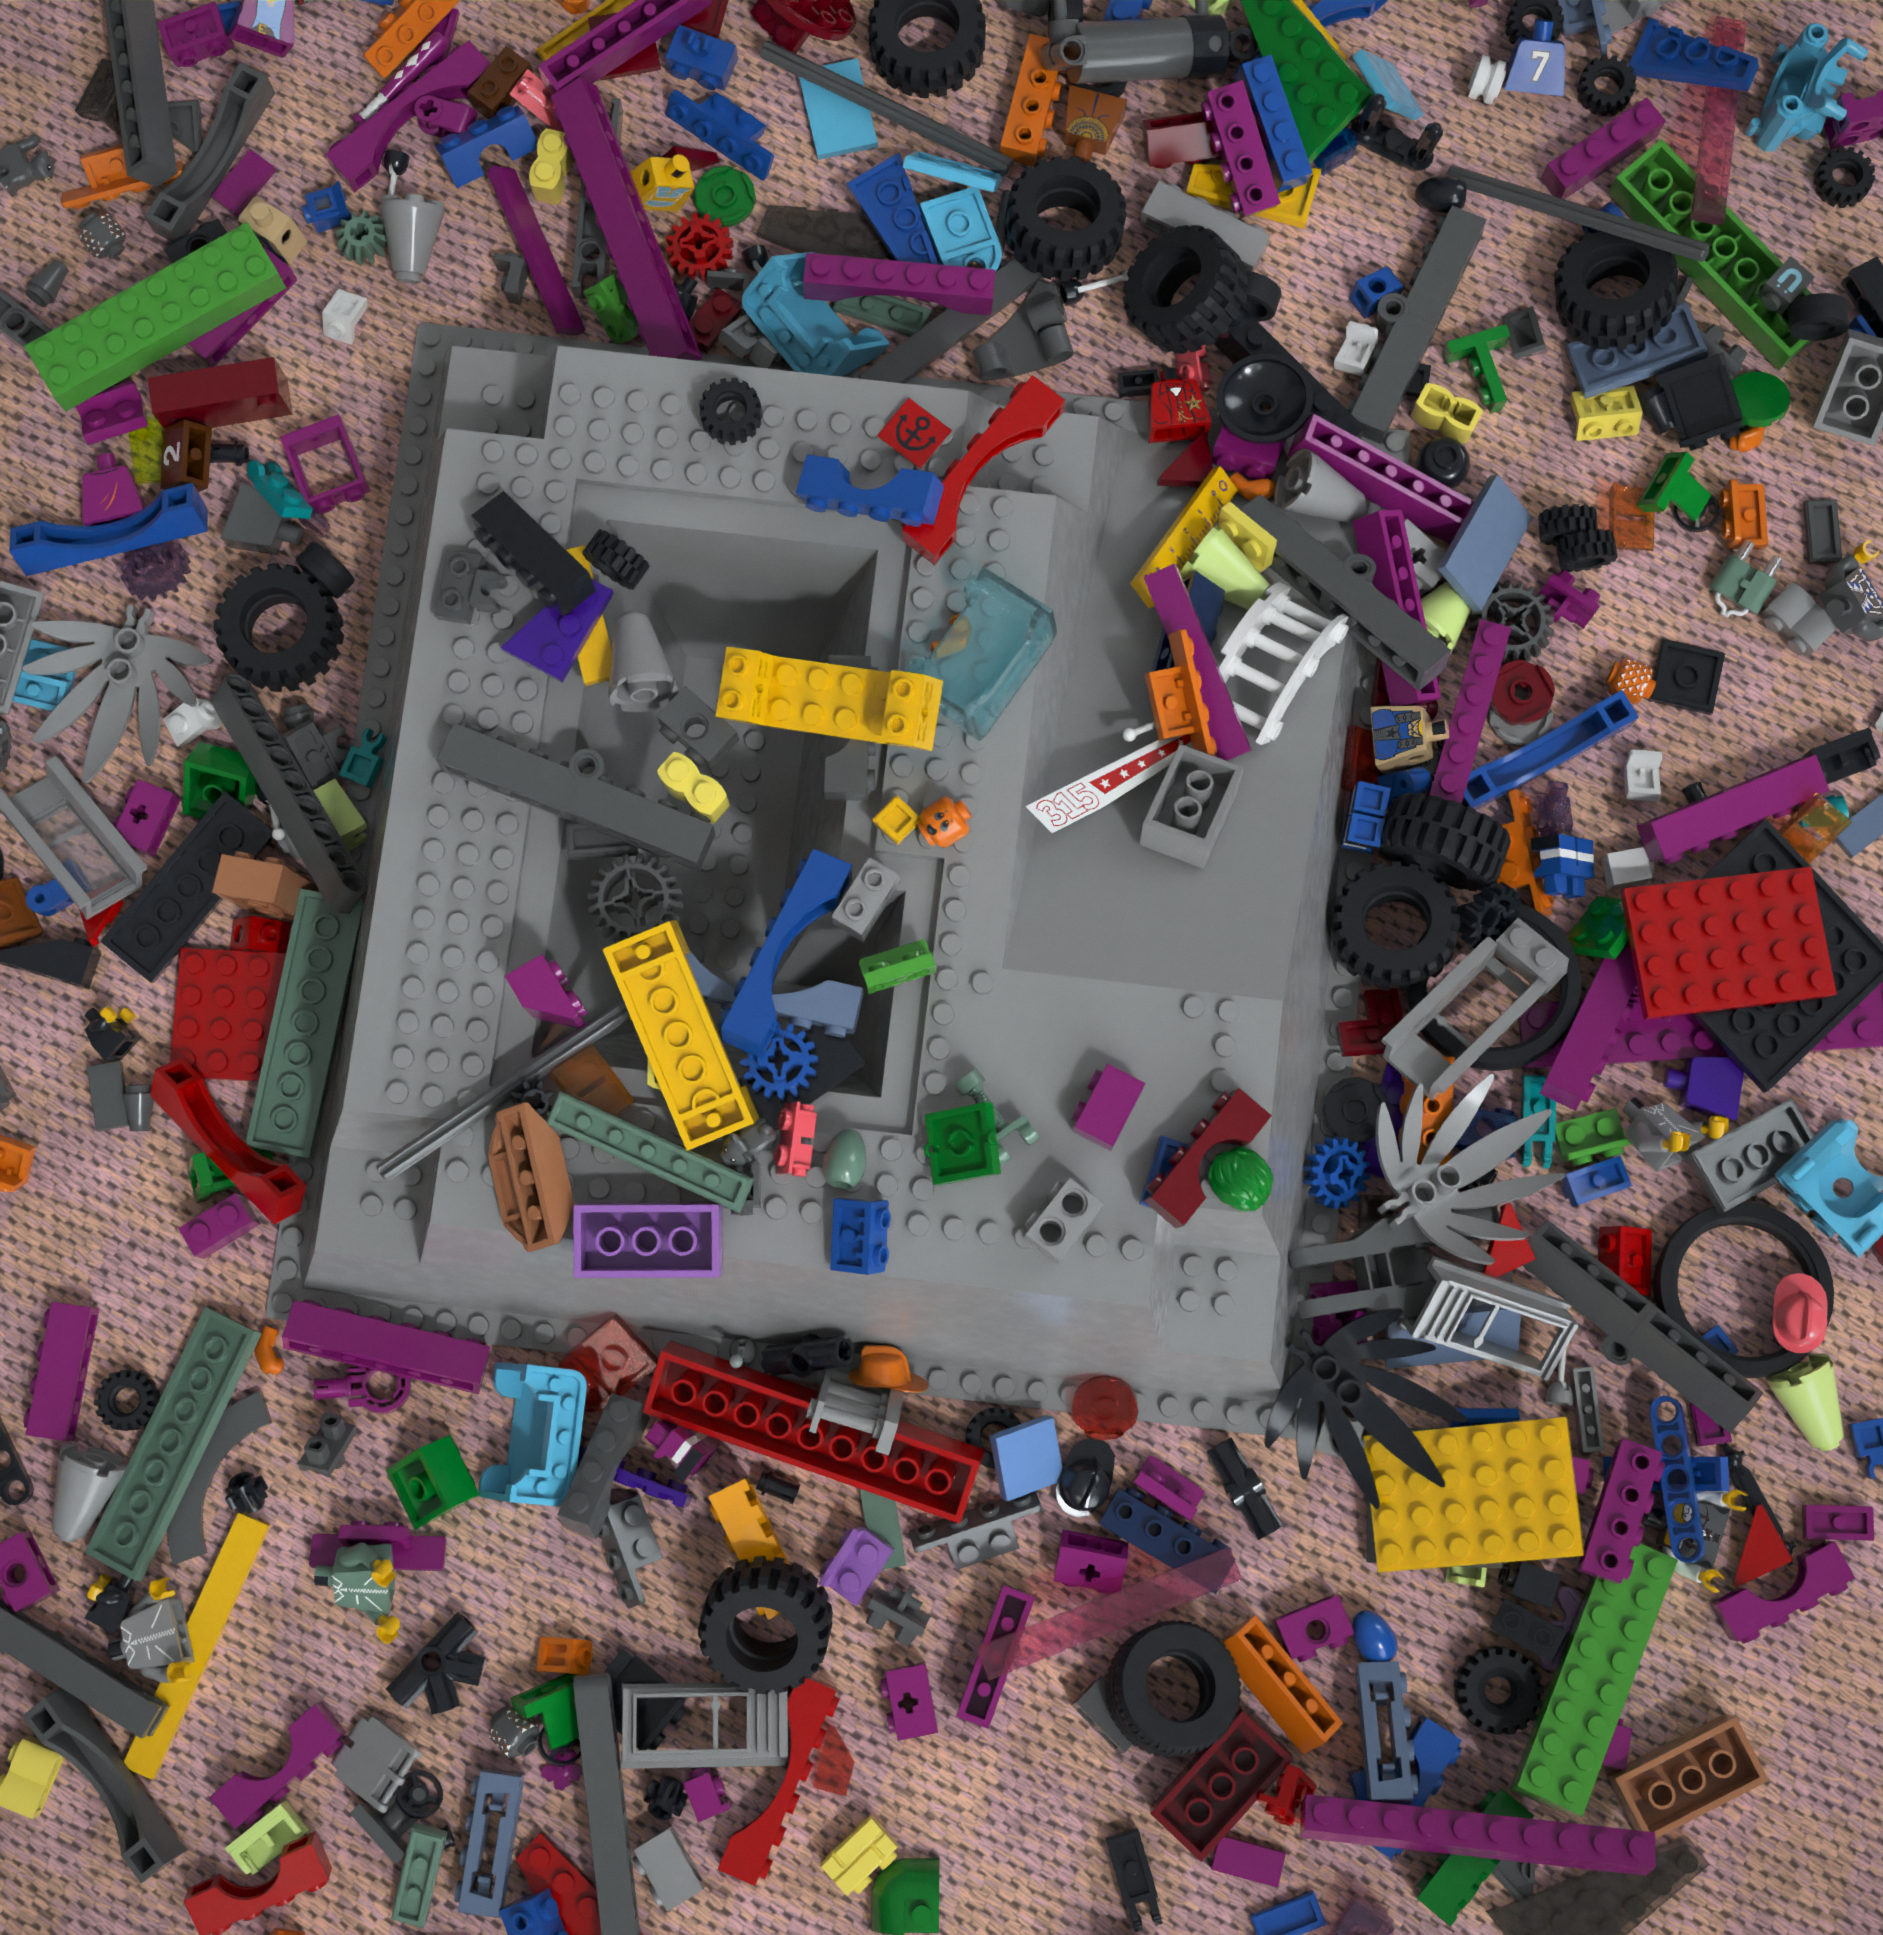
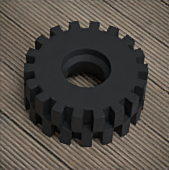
M1489 1646L1486 1649L1480 1648L1476 1650L1474 1655H1468L1464 1659L1466 1662L1463 1666H1459L1457 1673H1459L1457 1680L1454 1679V1687L1456 1688L1454 1696L1455 1701L1459 1703L1460 1712L1471 1724L1495 1735L1515 1734V1731L1518 1729L1524 1730L1528 1727L1527 1723L1530 1720L1534 1721L1538 1715L1535 1713L1538 1707H1542L1543 1701L1540 1700V1696L1544 1694V1686L1540 1685L1539 1680L1542 1679L1540 1673L1534 1669V1664L1529 1659H1526L1523 1654L1505 1647ZM1496 1676L1505 1678L1511 1688L1509 1698L1499 1704L1492 1703L1485 1694L1486 1683L1489 1679Z

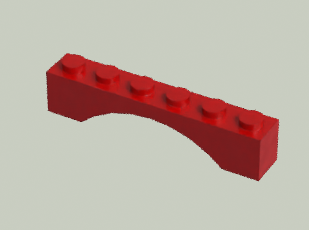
M1032 375L1026 383L1021 381L1017 384L1010 394L1009 398L1011 401L1004 409L1001 407L996 409L988 421L990 426L983 434L979 432L975 434L967 445L966 449L968 452L961 460L956 458L949 465L945 472L947 477L942 482L944 490L934 525L921 523L919 527H913L904 523L901 524V527H903L902 541L934 566L956 541V523L959 507L967 487L978 471L993 457L1007 448L1027 440L1043 437L1064 412L1065 399Z
M183 1057L155 1069L150 1097L205 1152L273 1225L300 1211L307 1185L287 1164L263 1157L237 1136L218 1111L203 1078Z
M806 1677L804 1684L792 1689L787 1701L791 1751L784 1782L776 1797L764 1812L748 1825L732 1834L717 1870L753 1886L756 1885L759 1878L766 1879L773 1862L772 1859L767 1858L772 1845L780 1846L787 1827L781 1825L785 1813L793 1814L800 1797L799 1794L794 1793L799 1780L806 1782L813 1766V1762L808 1760L812 1748L820 1749L827 1732L821 1726L826 1715L833 1717L840 1698L834 1696L837 1690L836 1687L813 1677Z

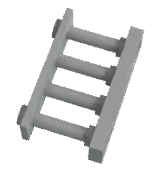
M837 1369L818 1370L815 1381L821 1382L817 1399L811 1398L806 1418L812 1420L809 1432L816 1433L819 1420L824 1419L871 1433L872 1438L878 1439L875 1452L889 1455L899 1424L904 1392L887 1388L856 1385L850 1382L848 1378L850 1373Z

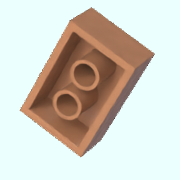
M235 851L234 856L221 855L212 892L248 913L293 921L300 889L316 892L318 890L316 885L308 881L309 877L307 875L297 873L296 868L286 866L283 860L266 857L265 862L254 860L255 856L238 851Z

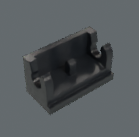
M1868 727L1813 748L1802 756L1803 758L1816 755L1827 784L1876 766L1875 760L1880 758V752L1872 736V731Z

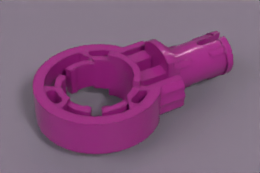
M360 1366L348 1367L349 1375L344 1376V1378H314L315 1400L346 1397V1399L350 1398L348 1399L349 1407L363 1406V1408L375 1414L395 1412L406 1403L411 1393V1378L395 1375L398 1380V1386L392 1397L396 1400L401 1391L403 1394L394 1404L379 1407V1405L389 1404L390 1400L389 1398L378 1400L368 1393V1381L377 1370H368V1368ZM403 1380H405V1387H402ZM362 1384V1388L353 1389V1385ZM369 1402H373V1403H375L376 1405H375V1406H372V1405H370V1404H368V1403H369Z

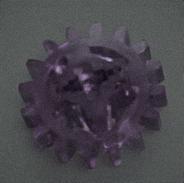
M173 540L133 550L135 552L133 555L124 556L128 564L120 565V569L123 572L120 578L132 596L136 594L139 600H143L148 595L151 602L155 601L157 595L160 594L166 599L168 597L167 592L170 590L177 593L179 590L176 585L187 582L183 574L191 573V569L188 566L191 561L181 544H175Z

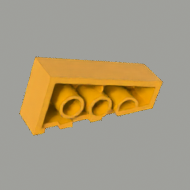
M745 1478L708 1496L712 1503L709 1505L716 1522H721L726 1532L723 1535L726 1545L731 1554L736 1553L739 1561L748 1559L750 1563L753 1562L755 1556H766V1560L774 1561V1557L785 1558L784 1563L789 1564L750 1478ZM755 1607L760 1616L765 1614L768 1620L781 1614L770 1608Z

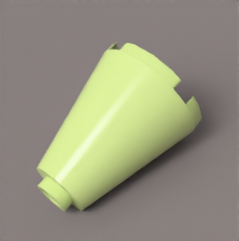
M1217 525L1205 536L1194 551L1190 561L1186 562L1180 572L1183 579L1196 570L1225 590L1223 600L1246 610H1249L1258 598L1265 601L1269 597L1265 595V592L1270 584L1228 535Z
M1446 581L1423 597L1421 604L1427 631L1436 638L1441 639L1451 649L1452 653L1471 609Z
M1828 1354L1808 1355L1810 1361L1797 1363L1790 1369L1769 1376L1766 1380L1811 1447L1819 1448L1820 1451H1829L1840 1445L1839 1441L1844 1437L1834 1365Z

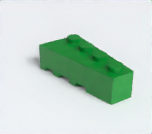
M1502 1788L1497 1793L1490 1790L1478 1805L1483 1809L1481 1812L1483 1814L1529 1819L1534 1817L1531 1812ZM1441 1853L1436 1859L1441 1865L1434 1875L1427 1871L1415 1886L1420 1891L1416 1898L1451 1927L1458 1918L1457 1914L1471 1901L1477 1893L1480 1884L1488 1878L1500 1860Z

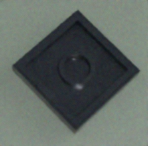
M1662 639L1652 679L1656 681V685L1648 701L1712 715L1725 653Z

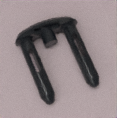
M1380 93L1371 95L1360 116L1356 117L1351 124L1350 129L1353 139L1372 152L1408 169L1422 171L1428 168L1433 162V151L1443 136L1442 125L1438 122L1428 123L1419 139H1411L1405 136L1400 129H1391L1383 125V122L1379 119L1387 104L1384 99L1385 96Z

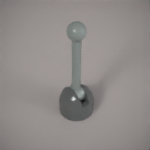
M739 1337L732 1342L729 1348L730 1365L733 1368H739L741 1365L748 1364L753 1360L756 1355V1345L750 1338Z

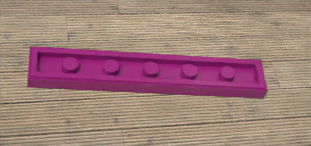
M492 166L487 171L488 177L556 332L567 335L581 334L586 329L516 170Z
M1169 565L1145 576L1144 580L1167 636L1178 630L1186 629L1188 636L1193 641V661L1195 670H1198L1202 680L1200 692L1202 701L1206 704L1209 711V721L1207 724L1210 736L1214 738L1216 743V757L1230 761L1251 752L1252 748L1177 565Z

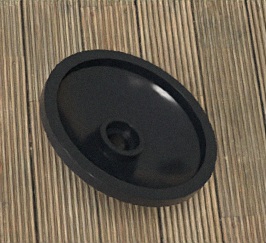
M1271 353L1254 354L1233 364L1223 375L1217 389V411L1224 426L1241 440L1254 444L1281 442L1297 433L1308 419L1313 404L1312 386L1305 371L1291 359ZM1263 405L1270 407L1268 411H1261L1259 408Z

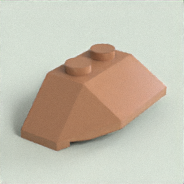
M528 1102L496 1112V1126L491 1137L488 1159L503 1225L516 1240L523 1244V1248L528 1253L559 1244L573 1212V1205H575L560 1137Z

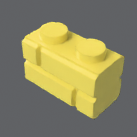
M870 1813L820 1861L819 1865L845 1895L848 1896L853 1890L858 1895L871 1883L872 1879L869 1875L878 1866L884 1870L896 1859L897 1854L894 1851L898 1848V1843Z

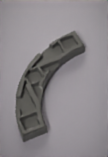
M262 1391L241 1399L224 1411L167 1528L168 1546L173 1565L208 1553L203 1530V1505L206 1492L227 1453L248 1435L272 1423Z

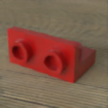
M1628 1226L1600 1227L1598 1260L1642 1296H1650L1652 1229Z
M1287 1764L1285 1773H1282L1277 1781L1276 1792L1278 1797L1258 1793L1257 1801L1265 1807L1264 1812L1274 1816V1821L1293 1827L1294 1822L1300 1823L1302 1800L1306 1794L1314 1795L1317 1785L1300 1768Z

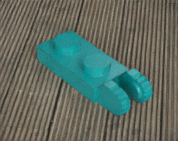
M250 460L246 468L247 476L254 483L253 486L280 517L310 519L313 508L303 498V495L292 486L289 479L283 476L282 468L278 463L268 462L264 468V465L258 460Z
M1522 1076L1520 1119L1546 1109L1552 1111L1547 1120L1521 1146L1522 1167H1529L1532 1162V1142H1543L1540 1163L1542 1168L1550 1169L1552 1145L1555 1142L1556 1101L1539 1094L1547 1076Z

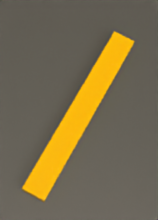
M237 1513L187 1622L195 1662L186 1665L184 1668V1675L186 1678L190 1677V1681L183 1683L160 1682L154 1696L169 1704L170 1707L153 1736L149 1737L147 1735L145 1738L135 1736L123 1762L129 1770L151 1780L156 1778L271 1525L244 1513Z

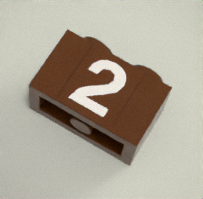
M184 419L164 428L160 489L166 490L190 483L194 484L198 492L208 488L211 427Z

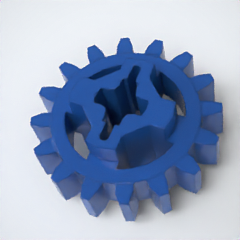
M777 1022V1029L771 1039V1046L763 1054L762 1058L742 1050L749 1057L740 1060L741 1067L750 1068L743 1076L746 1081L755 1079L752 1086L754 1092L763 1087L765 1089V1098L769 1099L773 1092H777L780 1101H783L785 1092L790 1091L794 1097H797L798 1091L796 1087L799 1085L806 1089L810 1087L805 1078L806 1076H816L817 1072L810 1067V1064L818 1062V1056L809 1055V1052L815 1048L814 1042H803L807 1036L804 1030L795 1035L793 1024L790 1023L786 1030H781L780 1024ZM785 1039L794 1042L801 1052H792L785 1046ZM778 1046L784 1059L789 1060V1062L783 1063L781 1076H779L775 1064L770 1063V1061L776 1060ZM794 1069H801L796 1078L787 1082V1077ZM757 1070L768 1071L773 1076L774 1084L764 1080Z
M1338 1136L1335 1138H1324V1144H1314L1316 1154L1308 1153L1307 1157L1311 1163L1310 1165L1303 1166V1170L1309 1172V1177H1306L1303 1183L1312 1186L1307 1192L1308 1195L1316 1197L1315 1203L1326 1205L1328 1208H1349V1201H1359L1357 1192H1366L1367 1190L1362 1184L1363 1180L1370 1179V1175L1364 1173V1169L1370 1166V1162L1362 1161L1366 1151L1357 1149L1358 1142Z

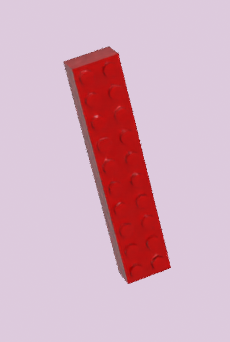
M671 1340L661 1350L642 1413L953 1522L961 1523L985 1449L899 1420L889 1455L875 1452L878 1439L872 1438L871 1433L824 1419L819 1420L816 1433L809 1432L812 1420L806 1418L811 1398L817 1399L818 1391L743 1365L739 1368H733L729 1360Z

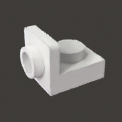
M338 289L322 312L323 334L332 339L352 344L355 340L354 327L368 308L367 298Z

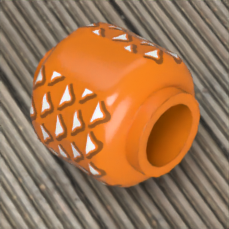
M1624 658L1621 662H1614L1605 684L1609 686L1610 695L1623 690L1629 702L1635 705L1643 697L1650 698L1656 681L1651 679L1653 670L1650 666L1631 658Z

